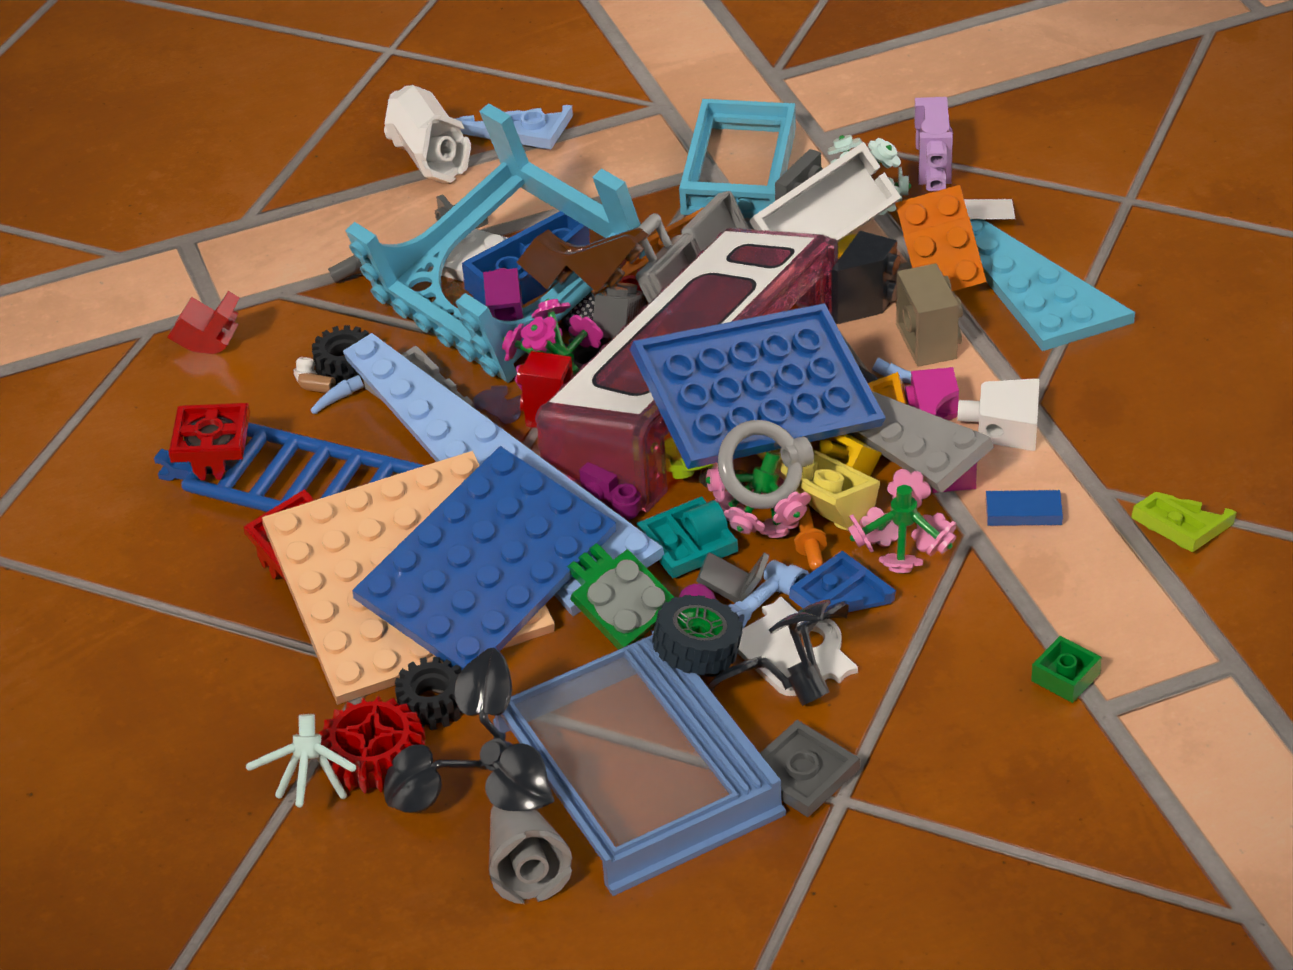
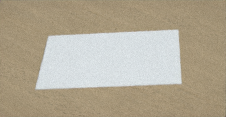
M964 199L970 219H1015L1012 199Z

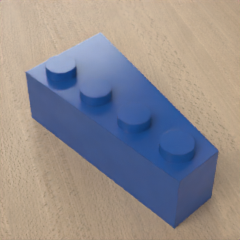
M559 211L462 262L465 293L486 306L483 272L494 271L499 268H517L521 284L522 303L525 304L548 289L543 287L516 263L532 241L548 229L567 243L587 245L590 244L589 228Z

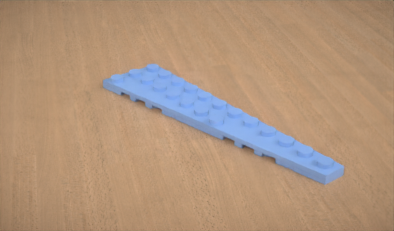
M373 333L343 350L349 364L436 462L473 451L479 465H481L499 446H502L616 522V532L601 546L613 560L628 549L648 568L664 555L661 545ZM573 576L554 596L572 616H575L581 610L570 598L571 594L581 585Z

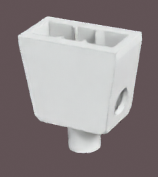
M1039 379L986 381L982 383L980 401L959 400L957 421L979 422L978 432L989 436L994 445L1035 451Z

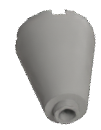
M493 805L490 814L489 876L494 889L502 898L514 903L525 904L523 899L537 898L538 902L547 900L559 892L570 879L572 855L569 846L537 810L505 811Z

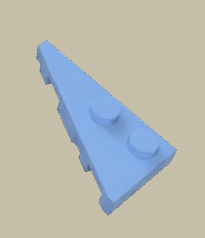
M563 105L562 112L544 114L541 108L505 112L511 116L522 145L550 150L573 117L571 105ZM474 115L454 118L462 122L464 129H460L462 134L490 139L484 122L475 121Z

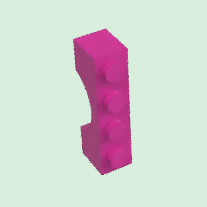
M953 367L911 371V385L905 386V394L909 406L946 420L958 417L959 388ZM977 463L943 492L976 489ZM931 487L932 493H939L937 490Z

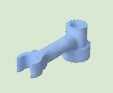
M772 560L764 570V579L766 581L742 602L738 601L728 606L734 613H737L739 621L742 622L744 628L747 621L751 618L752 612L776 591L789 595L790 587L807 576L809 572L796 565L787 566L777 560Z

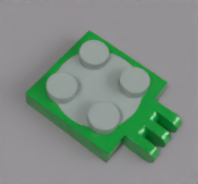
M595 543L589 550L597 561L584 552L578 559H580V564L586 570L575 561L567 566L570 569L571 575L581 585L571 594L570 600L619 650L637 642L653 629L659 609L661 610L662 605L665 602L671 601L674 596L628 549L613 560L599 544Z

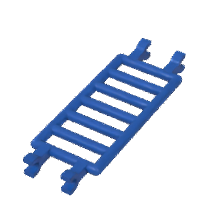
M250 422L248 424L247 436L252 437V439L244 449L243 460H239L233 468L229 469L218 484L201 481L193 473L189 462L171 463L168 450L160 449L154 457L155 463L163 465L158 473L159 479L167 481L174 478L183 480L181 487L186 492L268 512L302 490H306L329 457L345 460L346 462L321 498L342 492L361 464L378 468L369 483L391 477L393 472L400 474L425 466ZM267 441L283 445L250 492L233 489V486ZM298 449L315 453L281 501L264 497Z

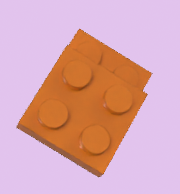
M960 185L895 203L912 268L937 263L943 276H948L952 291L987 282Z

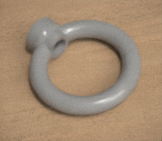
M750 420L734 427L722 441L718 453V471L724 487L737 501L751 508L770 509L774 508L782 499H787L791 493L797 490L802 478L803 467L813 464L814 453L806 437L802 436L793 439L785 429L775 423L765 420ZM752 435H764L776 441L781 446L782 461L788 467L784 483L777 490L768 494H758L746 489L737 479L733 469V455L737 445L743 439Z

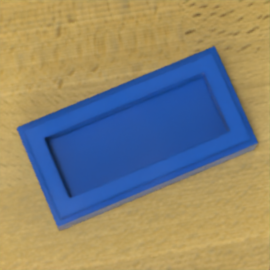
M1060 490L986 491L987 526L1062 525L1063 512Z

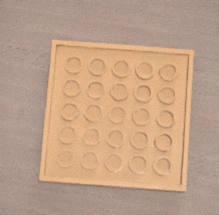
M473 451L262 517L264 529L337 705L395 686V680L400 678L399 672L402 668L409 671V663L414 661L418 666L420 665V658L426 657L427 663L433 662V657H436L353 598L352 590L480 466ZM546 604L502 649L554 632V621Z

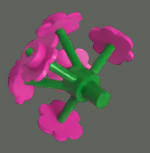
M546 299L538 304L539 308L531 314L532 318H535L525 327L524 324L520 323L514 331L509 330L506 336L503 337L502 349L506 353L504 360L509 361L512 359L517 348L529 354L531 351L570 356L572 358L574 378L580 372V369L573 362L574 355L572 352L579 344L583 347L591 345L594 348H598L601 344L600 340L603 338V332L590 318H581L578 315H573L569 320L571 324L569 332L576 337L566 347L563 343L562 330L559 328L555 314L565 312L571 305L569 302L561 304L558 299Z

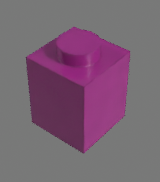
M499 268L494 271L483 272L485 301L492 317L502 321L523 319L522 292L518 269Z

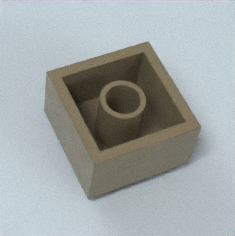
M937 263L897 271L896 325L917 367L957 359V346L962 343L958 318L963 316V308L960 298L958 296L954 297L948 276H943Z

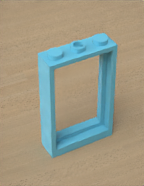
M702 99L679 187L681 215H690L705 207L717 194L726 191L732 192L744 218L751 219L754 215L775 202V182L788 169L796 131L795 103ZM712 128L779 132L767 186L699 182Z

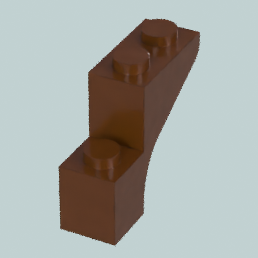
M633 228L587 245H573L561 240L548 229L532 241L516 263L546 289H549L557 282L563 285L575 273L598 293L607 285L610 288L614 287L625 275V272L621 270L627 261L632 264L642 254L645 248L641 244L649 234L641 228Z

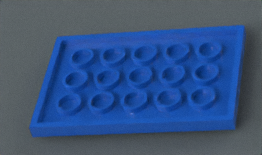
M825 303L635 340L630 348V352L687 469L718 463V453L722 441L734 427L746 421H770L785 429L793 439L804 436L809 442L881 427L886 419ZM752 435L743 439L737 445L733 459L781 449V446L767 436Z
M499 446L352 590L353 598L434 656L440 657L441 661L444 662L448 659L451 661L452 666L458 665L462 671L469 662L486 649L494 647L501 651L572 577L567 566L575 561L582 567L578 557L584 552L592 556L589 548L595 543L602 546L616 532V522L502 446Z

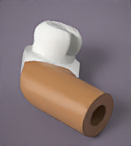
M299 357L296 360V368L293 371L301 388L327 393L336 385L334 377L317 375L316 371L313 370L315 362L312 358Z

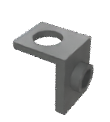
M709 552L704 559L696 581L734 603L742 602L760 582L769 555L764 552L750 572L747 573Z

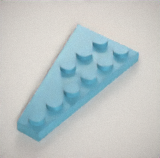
M970 219L988 285L1042 351L1134 323V311L984 219Z

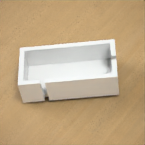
M864 142L754 215L749 221L757 234L814 238L782 270L786 277L891 207L901 198L885 172L875 181L871 177L880 168V165ZM767 248L778 265L790 255L789 250Z

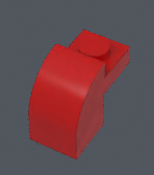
M228 291L216 310L191 297L167 338L192 352L208 354L221 352L227 347L239 325L234 322L239 314L234 308L240 297Z

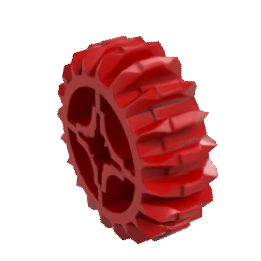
M379 695L374 701L369 702L362 697L361 702L356 705L347 701L345 710L334 709L333 719H325L323 730L319 731L321 745L356 765V770L351 772L327 758L341 784H345L349 792L360 787L364 794L374 787L382 793L387 770L393 766L392 761L396 755L408 746L425 745L426 740L425 730L422 727L420 718L416 712H411L407 703L398 705L395 698L383 702Z

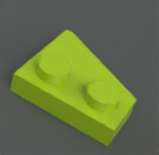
M1154 492L1134 505L1131 518L1145 525L1149 530L1170 539L1178 546L1194 552L1232 526L1237 512L1225 508L1222 515L1202 511V502L1178 499L1172 495Z

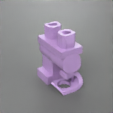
M947 97L915 98L914 123L916 129V149L919 150V185L926 184V190L928 191L946 189V184H951L953 131L949 125Z

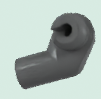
M353 255L328 268L335 283L351 275L362 274L360 270L362 264Z

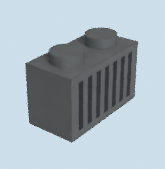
M617 283V287H607L606 291L595 295L593 321L602 330L604 338L614 339L646 308L647 299L643 291L637 290V285Z

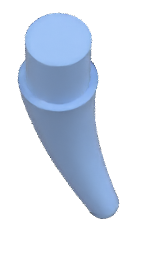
M879 357L877 358L872 368L873 371L884 377L898 372L903 383L911 384V371L898 367L892 362L890 364Z
M357 375L348 380L344 379L317 401L311 408V412L317 414L328 405L353 395V392L364 388L360 376Z

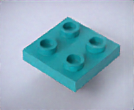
M702 496L637 523V528L663 547L664 555L658 561L672 579L702 567L704 559L709 552L719 558H723L738 551V540L728 529L723 509L717 501L706 502Z

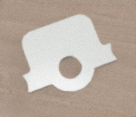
M779 597L774 603L762 606V613L765 615L763 618L742 629L743 633L738 654L745 661L759 656L765 657L786 677H790L788 668L801 662L790 630L786 626L774 634H770L769 629L783 618L798 612L782 597ZM831 619L819 621L811 630L818 632L824 637L823 643L813 648L816 664L824 680L832 678L836 682L841 683L845 677L858 673V666L840 651L842 636L837 624ZM755 669L779 693L786 696H797L792 687L785 690L782 682L768 669Z

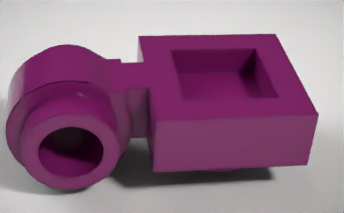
M587 462L579 470L581 487L610 509H613L614 512L625 520L633 519L638 515L642 507L641 494L634 485L628 483L618 485L616 474L590 462Z

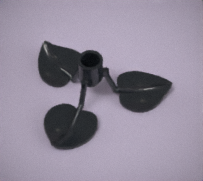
M830 599L818 601L804 607L798 613L783 618L769 629L770 634H774L786 626L790 630L801 662L788 668L790 677H786L767 658L759 656L736 664L721 672L707 687L712 692L721 681L743 671L766 668L782 682L785 690L790 687L793 688L802 706L829 693L830 690L816 664L809 633L819 621L829 618H847L849 605L846 601L830 605ZM800 630H801V635H802V638H803L804 646H803V644H802L801 638H800L799 633H798V631H800Z
M494 647L488 648L469 662L459 674L455 684V701L460 711L468 716L479 715L480 722L494 736V739L482 746L480 751L481 759L437 760L433 762V754L429 747L422 744L412 745L396 755L392 761L393 766L387 770L384 782V797L387 806L406 813L422 812L436 802L442 786L441 776L437 769L443 767L480 768L493 771L486 780L485 790L490 802L501 810L532 811L554 802L547 779L546 767L540 753L531 745L523 743L513 744L505 741L506 734L500 732L488 718V714L498 716L504 713L512 696L510 671L504 656L498 649Z

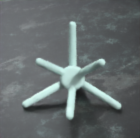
M314 714L299 715V734L293 735L292 744L246 764V769L251 771L293 753L275 796L277 798L283 797L299 762L295 802L298 808H301L304 804L308 759L317 758L341 799H345L347 793L327 758L351 772L356 770L355 764L321 745V735L315 734Z

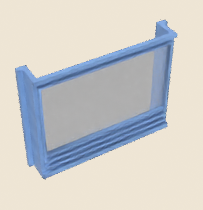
M654 630L652 635L511 696L506 711L501 715L495 716L493 719V725L500 732L505 733L511 730L520 744L531 745L540 753L546 767L549 786L601 858L605 886L612 896L786 815V809L782 806L780 778L697 673L689 674L682 672L683 670L678 668L674 669L669 666V663L659 658L658 652H655L653 648L652 638Z

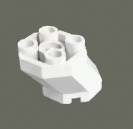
M410 85L391 93L388 99L384 123L386 138L392 140L395 147L408 152L424 177L441 183L453 182L456 179L454 178L455 175L462 174L467 170L471 150L469 138L463 137L460 130L464 129L462 122L449 117L430 91Z

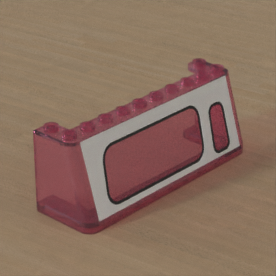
M731 227L719 233L717 238L705 250H702L695 260L686 268H683L667 287L662 288L660 293L648 305L644 306L636 317L624 325L608 344L603 345L600 351L588 363L584 364L576 375L563 384L546 404L539 407L535 420L537 423L540 457L568 478L580 484L579 470L587 462L616 474L618 485L628 483L636 487L641 494V510L648 513L668 492L664 437L669 433V430L630 352L633 341L788 311L796 302L808 307L825 303L832 316L831 269L838 261L837 240L823 234Z

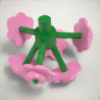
M766 451L761 467H755L752 474H736L739 482H749L745 488L754 493L768 494L774 492L784 483V480L775 472L780 456ZM713 463L712 469L707 470L706 483L708 490L713 491L716 498L715 501L723 509L726 520L730 522L731 527L741 533L750 534V532L755 533L759 531L760 534H768L770 538H780L790 533L789 529L798 527V520L807 511L806 505L811 499L809 493L803 492L799 494L798 492H793L787 499H782L774 508H770L772 518L762 523L757 520L755 515L751 514L754 508L749 506L745 508L728 491H724L725 487L719 475L718 463Z
M906 469L897 470L893 477L894 481L888 484L887 490L893 495L891 511L884 514L880 508L872 507L868 510L867 516L861 518L860 525L852 514L850 519L854 525L848 527L851 534L850 540L855 541L858 547L866 544L871 553L874 552L871 544L878 542L881 547L886 548L891 544V541L898 539L897 554L891 553L879 557V562L889 567L890 571L899 574L911 572L914 566L923 565L922 559L916 558L913 555H905L907 526L912 525L914 522L917 524L918 528L912 532L911 536L916 541L918 550L921 552L927 551L929 556H933L937 550L943 554L947 549H951L953 547L952 543L956 539V536L953 534L957 524L955 521L951 523L946 521L941 513H937L932 517L931 515L922 516L917 511V508L922 504V499L930 495L931 487L927 482L923 481L921 472L914 471L910 473Z

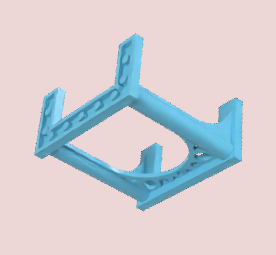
M488 103L479 112L501 163L493 172L435 224L412 240L399 244H382L375 234L356 222L350 225L345 232L351 242L349 245L350 250L362 264L360 267L362 274L370 281L373 287L371 293L381 304L387 302L402 318L409 317L414 320L423 332H432L446 347L452 345L458 349L459 353L467 361L472 362L474 360L479 363L483 370L491 377L497 375L509 383L517 375L513 363L525 351L517 348L512 359L509 361L504 360L506 353L502 349L503 337L506 336L509 330L514 331L520 323L524 324L525 327L535 318H532L531 314L539 308L538 304L546 299H558L561 304L570 303L571 307L566 309L565 312L555 314L557 322H559L593 289L577 274L573 273L563 285L557 283L540 299L524 307V318L515 321H502L492 317L487 306L466 293L456 301L458 307L456 308L445 298L441 288L443 266L453 249L520 187L604 238L637 228L641 224L625 181L604 169H600L592 177L602 204L598 203L530 163L511 116ZM643 251L638 258L642 259L646 255ZM431 266L434 267L431 272H427ZM428 281L432 283L429 288L422 291L411 289L419 282ZM435 297L436 299L430 302L428 298Z

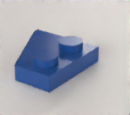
M841 551L792 585L789 598L802 608L826 599H830V605L846 601L849 605L848 612L891 604L895 600L896 590L844 551Z

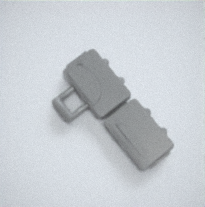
M731 191L717 194L681 230V235H676L671 240L658 214L653 213L637 227L643 229L649 235L656 229L664 245L655 255L647 238L641 244L645 248L644 252L649 262L636 274V279L648 303H652L725 231L751 233ZM742 248L737 249V250L730 256V258H731L734 254L740 253ZM713 275L703 276L694 280L656 319L658 321L671 319L674 315L680 314L685 304L691 298H695L698 295L699 290Z

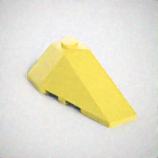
M781 449L769 451L780 456L775 472L785 481L788 467L782 461ZM813 449V464L803 467L802 478L796 492L799 494L803 492L809 493L811 499L808 504L821 516L833 521L836 527L848 530V527L854 525L850 519L852 514L860 525L861 518L867 516L870 508L875 507L880 481ZM766 452L757 455L764 460Z

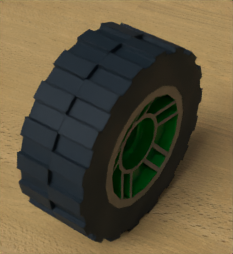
M701 595L674 597L671 601L665 602L661 610L659 609L652 638L653 648L655 652H658L659 658L669 663V666L674 669L678 668L683 670L682 672L689 674L697 673V675L717 674L721 670L725 671L731 663L735 662L743 633V625L739 621V616L736 612L734 613L728 605H724L716 599L705 598V596Z

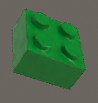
M1059 636L1032 664L1031 681L1073 703L1100 675L1102 657Z

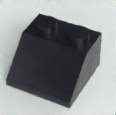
M859 231L831 269L832 318L836 324L882 314L891 301H896L897 271L901 262V257L897 255V240Z

